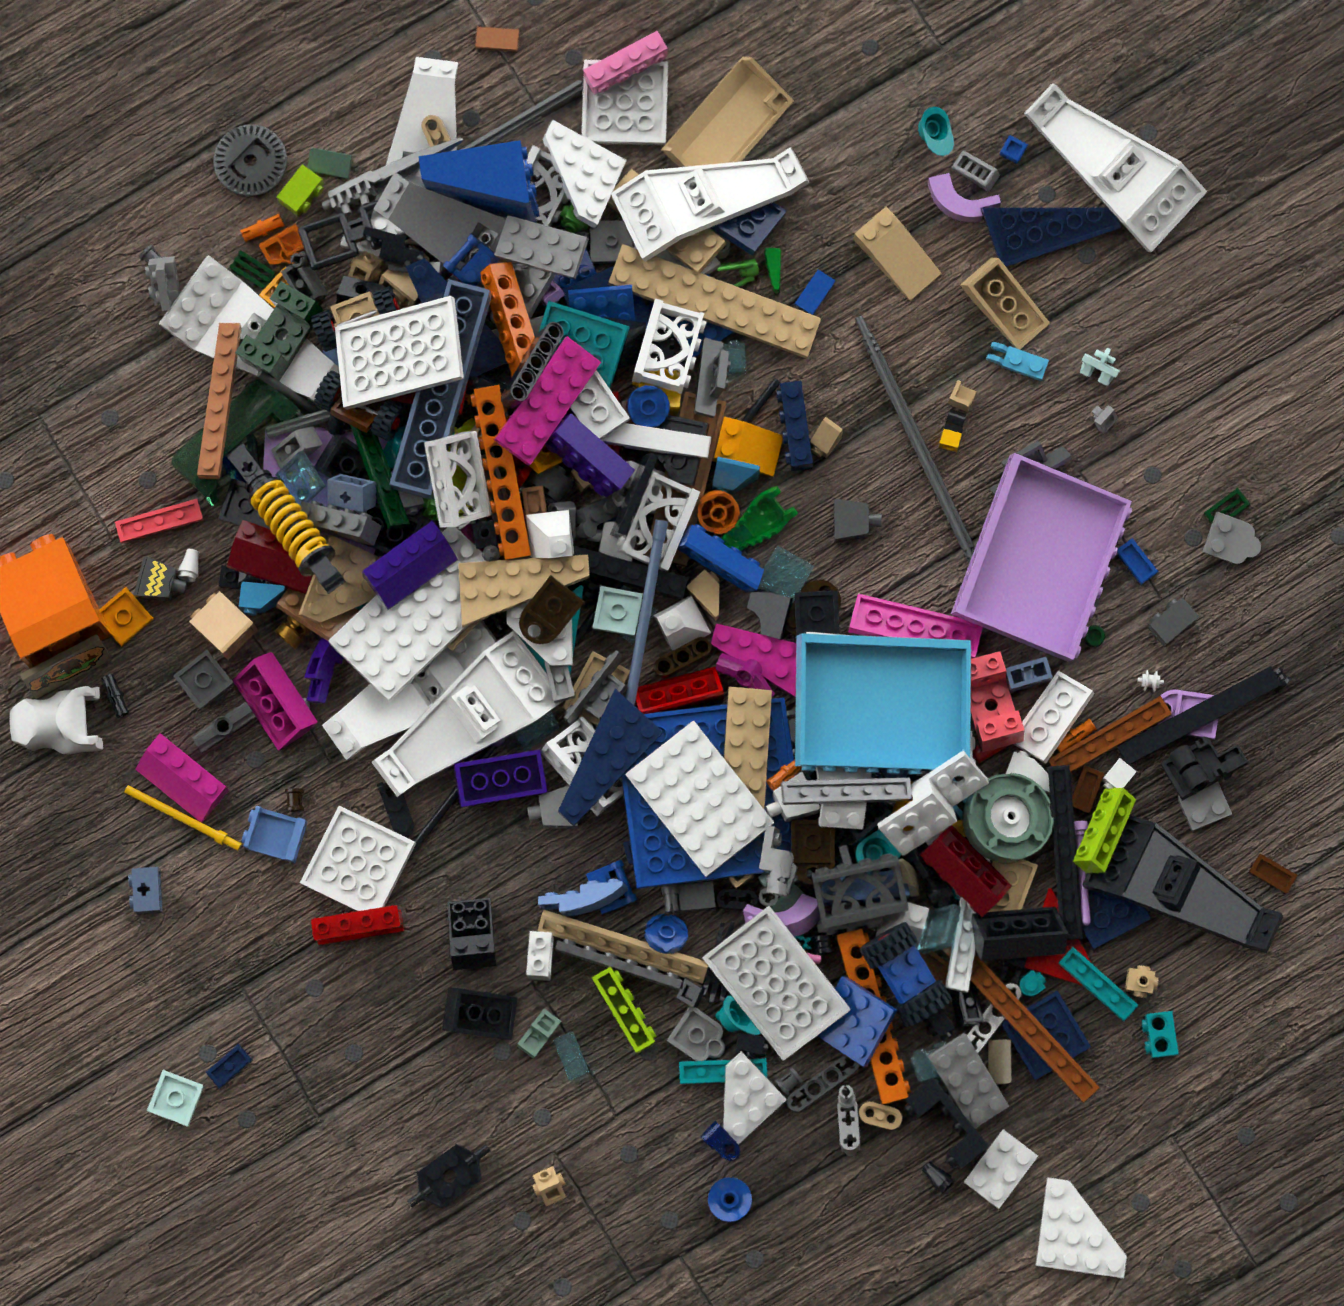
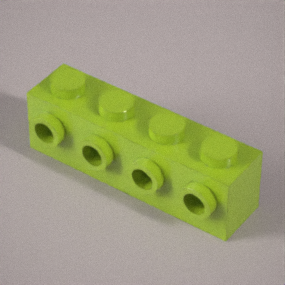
M1124 788L1104 789L1101 794L1099 803L1073 860L1085 873H1103L1107 869L1136 802V799Z
M609 967L592 977L593 982L635 1053L638 1055L655 1044L654 1038L657 1036L651 1026H645L643 1022L645 1016L640 1007L635 1009L631 1001L635 999L628 988L624 990L621 982L624 980L618 970L613 971Z

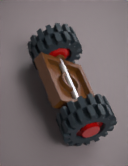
M331 370L323 377V381L320 382V387L317 388V394L314 397L316 398L314 400L315 405L329 411L330 415L366 433L371 429L372 434L386 441H390L395 437V433H398V428L401 427V422L405 418V406L387 399L347 410L343 407L340 374Z

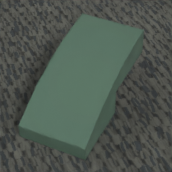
M543 1009L531 1024L529 1030L518 1042L517 1047L535 1059L560 1025L561 1020L546 1009Z

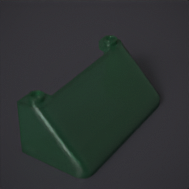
M254 380L231 401L223 457L267 416L270 415L277 423L301 417L300 409L285 395L263 380ZM203 427L173 455L172 465L208 505L213 507L219 501L216 496V489L220 485L216 479H199L197 476Z

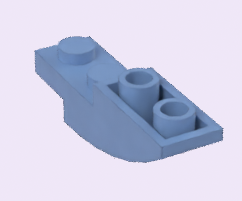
M609 879L605 883L594 880L588 881L587 884H580V893L578 891H567L566 894L558 895V893L549 892L545 893V896H538V905L543 910L559 909V912L566 917L580 915L597 910L615 901L628 891V886L620 879Z

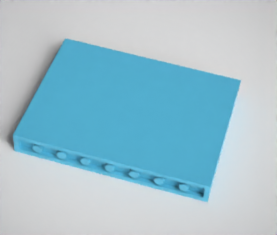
M805 633L796 636L795 767H802V771H815V767H822L825 772H835L836 768H844V772H858V769H866V773H879L880 769L887 770L888 774H900V770H908V774L918 775L921 774V771L931 772L962 751L970 758L971 640Z

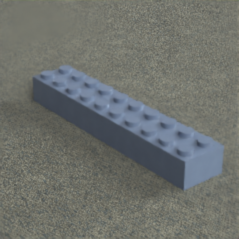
M449 279L444 297L452 296L455 298L464 379L416 391L389 484L394 490L434 500V493L424 442L437 440L453 434L492 298V294L488 289ZM449 443V444H446V449H447V451H448V448H449L450 443Z

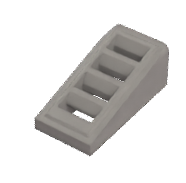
M964 150L952 165L953 170L988 192L1000 176L996 168ZM966 159L970 160L964 169L961 168ZM974 164H976L975 168L970 173L969 170ZM981 168H982V169H983L982 173L980 174L979 177H977V174L979 173V171H980Z

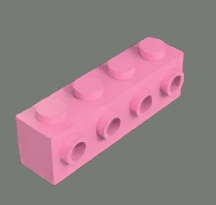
M656 31L584 69V78L594 95L605 92L612 85L622 83L629 76L641 73L648 66L663 61L668 56V48L659 32Z

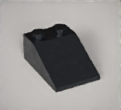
M338 434L332 436L312 471L327 481L339 474L370 480L358 446L343 435Z
M448 987L442 1031L512 1040L518 997Z

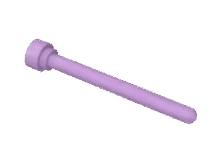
M1074 821L1077 849L1088 828V821ZM1078 866L1082 924L1087 926L1091 922L1088 889H1085L1082 885L1087 873Z

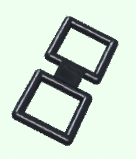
M378 200L360 206L358 208L360 218L348 222L346 214L339 213L298 228L301 242L313 271L359 255L356 243L366 240L367 236H363L365 226L373 228L368 212L374 211L373 209ZM340 222L349 251L317 261L308 233ZM404 232L396 234L406 237V240L410 239ZM379 240L378 243L369 241L373 250L381 249L383 241Z

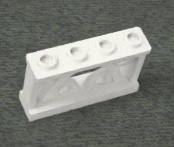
M532 146L526 160L528 164L532 163L533 172L537 179L540 175L542 178L536 183L531 182V184H535L537 188L545 182L551 199L550 202L539 207L540 217H536V221H542L543 225L552 227L554 222L557 223L561 217L560 209L563 204L568 203L569 199L566 196L562 183L558 181L560 174L555 175L553 178L550 176L556 171L554 166L547 171L538 162L540 158L553 165L551 161L552 155L536 146ZM556 189H562L559 196H557ZM550 212L548 218H546L544 214Z
M655 299L632 381L637 383L644 382L682 394L683 387L688 388L691 376L687 375L688 370H693L696 358L692 357L693 352H698L701 339H698V334L704 332L706 321L703 320L704 313L665 304L662 300ZM662 314H665V315H668V316H672V317H676V319H675L674 322H673V321H671L669 318H667L666 316H664V315H662ZM682 320L692 322L694 328L691 331H687L685 327L688 324H683L680 328L677 324ZM666 328L668 329V332L664 335H660L657 331L658 329H663L665 332ZM673 334L679 342L682 351L664 360L662 350L652 344V341H664ZM693 337L691 346H689L686 338ZM652 353H657L659 355L660 361L657 362V357L653 359L650 357V355ZM687 358L684 368L680 363ZM664 369H668L671 376H673L674 370H678L680 377L676 380L666 377ZM659 370H660V376L655 375V374H651V373H648V372H644V371H659Z
M460 432L455 435L424 442L440 527H456L463 523L491 516V505L477 432ZM461 441V447L456 454L457 445ZM451 443V452L447 451L446 444ZM456 464L467 475L462 493L453 485L452 481ZM466 503H467L469 506H473V511H474V512H471V511L467 508ZM460 509L464 512V516L459 517L458 511Z
M653 471L626 535L619 537L617 541V546H619L617 552L649 565L650 557L643 554L652 548L653 539L647 526L645 515L665 506V517L673 525V529H667L666 531L667 542L663 543L659 569L668 571L700 491L686 487ZM655 484H662L667 492L665 499H662L663 494L659 489L657 496L652 495V487ZM671 488L686 494L685 499L671 498ZM648 498V500L652 503L644 507L645 502ZM670 506H672L671 511H678V515L676 517H672L670 515ZM637 522L640 530H634ZM637 536L639 538L637 545L646 541V547L640 551L634 550L630 545L632 537Z
M580 717L567 729L548 741L540 751L569 785L582 760L580 754H585L595 732L592 724L586 721L584 717ZM577 732L585 742L581 741L578 737L576 740L577 745H574L572 734ZM566 739L568 746L560 748L558 744ZM574 756L576 758V764H574V762L571 760H574ZM612 786L609 791L614 794L607 799L603 796L591 808L596 816L600 815L606 808L623 796L622 786Z

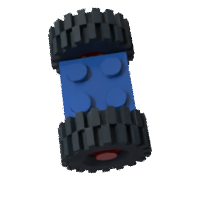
M907 922L900 923L886 930V932L873 938L859 949L871 969L878 967L899 1002L894 1008L897 1009V1014L905 1027L921 1022L952 1001V997L943 982L934 979L915 947V943L918 940Z

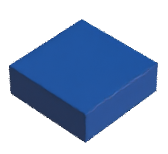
M1009 135L999 155L1018 164L1028 144Z

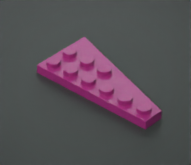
M716 623L711 645L714 648L743 661L750 659L758 661L762 667L761 675L764 679L796 698V643Z

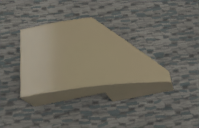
M898 859L903 884L908 883L911 897L920 896L919 877L916 870L904 859Z

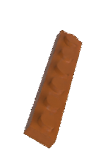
M1159 696L1050 758L1048 762L1051 766L1070 765V772L1072 773L1116 748L1118 745L1167 719L1172 714L1163 698Z

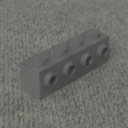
M311 500V503L302 501L300 504L301 511L305 512L308 516L307 520H311L314 528L318 529L320 533L374 546L381 525L373 521L371 515L363 512L357 515L356 512L347 508L341 511L338 507L330 504L324 507L322 503Z

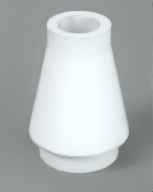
M187 549L178 569V578L180 580L195 582L199 576V551Z

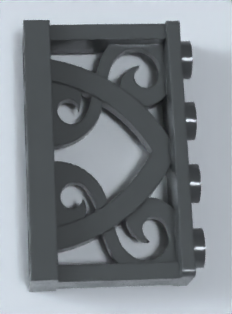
M885 854L876 860L866 858L859 860L857 864L853 865L842 863L834 869L819 868L815 873L811 874L823 929L909 911L897 855ZM888 867L893 870L894 875L891 881L884 884L882 882L886 880L887 873L880 875L879 871L882 868ZM856 878L865 880L876 887L868 894L863 906H860L853 897L844 895L847 888ZM830 879L835 881L834 886H828L831 891L836 892L835 895L826 894L822 890L824 881ZM897 882L900 898L894 899L888 888ZM881 892L882 894L877 895L881 899L880 902L874 903L872 901L873 896ZM822 898L833 900L830 913H825ZM841 900L850 901L852 907L845 909L844 905L846 902H841Z

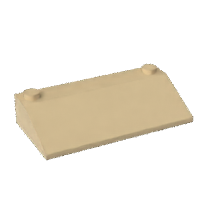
M742 57L661 150L678 167L741 162L794 100L752 57Z

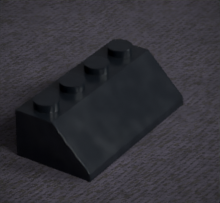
M1056 907L987 912L983 917L979 913H972L975 948L981 961L1065 954L1068 932Z

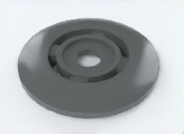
M243 125L232 129L222 137L214 152V169L218 179L228 190L241 196H258L269 192L282 180L287 168V153L281 139L273 131L260 125ZM255 142L265 146L270 152V154L266 155L265 151L261 147L255 145ZM254 155L257 158L256 164L251 167L245 165L244 159L246 156ZM235 166L237 172L246 178L244 180L239 178L231 170V167Z

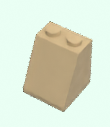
M219 591L217 594L213 593L206 600L207 604L202 609L198 608L191 615L192 619L189 622L214 648L229 660L258 629L243 612Z

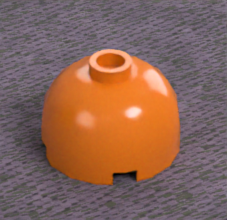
M714 490L707 492L701 497L697 504L696 514L700 525L707 531L722 534L735 527L740 510L738 503L732 495L725 491Z

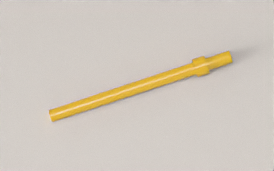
M129 785L125 789L124 793L212 837L218 844H225L237 851L240 850L242 843L229 837L226 832L222 830L217 831Z

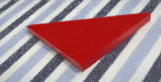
M1048 888L1042 908L1056 907L1059 913L1058 899L1053 890ZM1079 939L1067 940L1065 954L1027 957L1024 968L1083 986L1058 963L1072 947L1090 961Z

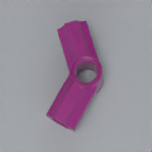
M724 653L719 656L716 663V670L718 672L736 678L737 682L742 686L751 689L772 690L761 675L762 667L758 661L753 659L743 661Z

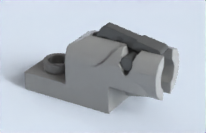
M766 826L759 869L770 872L769 875L767 874L766 893L788 897L798 867L793 863V853L777 849L782 840L780 829Z

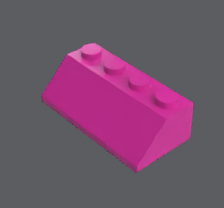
M272 652L254 658L232 680L278 751L305 735L318 723Z
M161 733L146 749L135 769L201 823H203L229 791L224 784Z

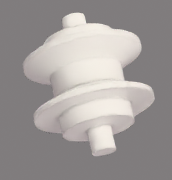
M1146 670V673L1142 674V678H1138L1137 681L1141 682V687H1144V691L1150 687L1155 692L1160 684H1164V680H1160L1157 671L1154 675H1150L1148 670Z

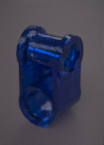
M716 1121L700 1136L704 1142L713 1150L715 1149L727 1161H734L739 1157L740 1147L738 1143ZM734 1145L735 1154L729 1153L726 1155V1146L732 1147Z

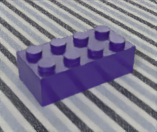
M572 414L567 415L560 421L545 443L546 448L550 452L556 453L561 457L562 462L566 466L577 471L578 476L582 480L589 482L594 486V490L599 495L605 497L620 490L635 471L634 468Z
M540 750L453 765L460 808L547 793Z

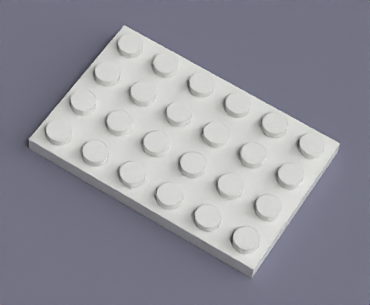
M452 296L335 327L343 407L347 410L464 379L455 298Z
M694 720L625 774L705 877L766 830V826L775 824Z
M770 906L766 907L702 957L783 1061L850 1010L846 1002Z

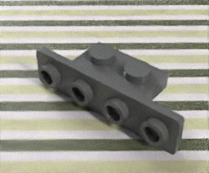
M704 338L702 341L694 413L714 418L716 415L717 398L728 387L729 380L726 379V375L730 369L731 361L728 360L729 351L723 350L724 343L709 338Z
M1039 441L1016 453L1053 469L1063 466L1072 459L1071 454L1063 446L1045 455ZM1008 458L1001 461L1004 469L1008 461ZM999 483L990 488L994 495Z
M616 650L606 658L605 665L600 671L595 672L589 686L581 690L575 704L567 708L564 719L569 725H572L584 709L600 720L614 689H617L621 694L625 691L627 686L611 675L623 660L620 652Z

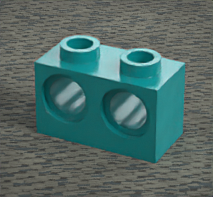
M1166 1011L1146 1014L1144 1020H1141L1143 1033L1147 1032L1148 1041L1144 1042L1146 1055L1150 1054V1059L1177 1056L1179 1053L1173 1012ZM1153 1019H1160L1163 1022L1162 1030H1155L1153 1028ZM1162 1040L1165 1042L1166 1050L1164 1052H1159L1155 1048L1156 1041Z

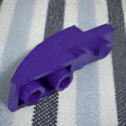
M321 638L317 644L304 678L311 680L306 701L311 703H325L329 694L330 680L334 673V664H342L344 659L324 638Z

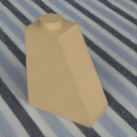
M424 253L423 258H426L427 261L429 262V259H430V258H428V257L426 256V254ZM389 269L384 272L379 284L385 285V288L391 287L400 309L415 306L418 294L408 272L392 271Z

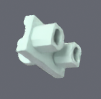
M1109 348L1104 353L1096 350L1094 355L1101 358V361L1088 354H1085L1081 360L1083 363L1080 373L1091 377L1094 369L1097 368L1102 371L1098 382L1106 386L1110 384L1114 377H1117L1120 370L1105 363V361L1111 364L1115 362V358L1109 356L1111 351Z

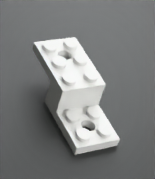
M962 751L912 783L913 801L877 823L878 828L904 856L957 822L953 806L989 784L988 778L969 756ZM963 776L961 781H953L954 777ZM905 826H913V829L910 831L903 830Z

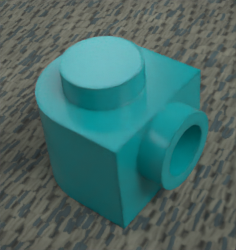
M1032 970L1019 982L1021 994L1025 997L1036 996L1046 988L1044 985L1046 980L1040 972L1035 973Z

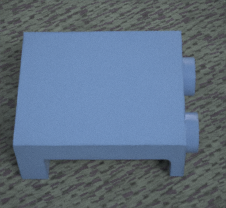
M256 805L255 810H251L249 814V830H245L242 837L244 848L296 863L308 822L302 818H294L263 809Z

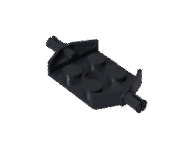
M455 1144L420 1171H417L419 1191L407 1200L410 1206L413 1208L422 1200H427L443 1208L482 1180L481 1158L491 1152L487 1144L476 1152ZM447 1170H453L456 1173V1178L451 1183L444 1180V1173Z

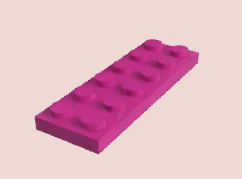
M568 336L565 337L546 364L528 397L516 407L494 441L526 465H531L601 361Z
M858 594L848 632L878 637L971 640V659L976 658L982 627L962 618Z

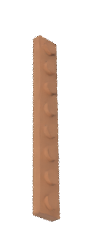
M219 323L197 471L199 479H220L238 357L235 352L239 347L242 329L240 323Z

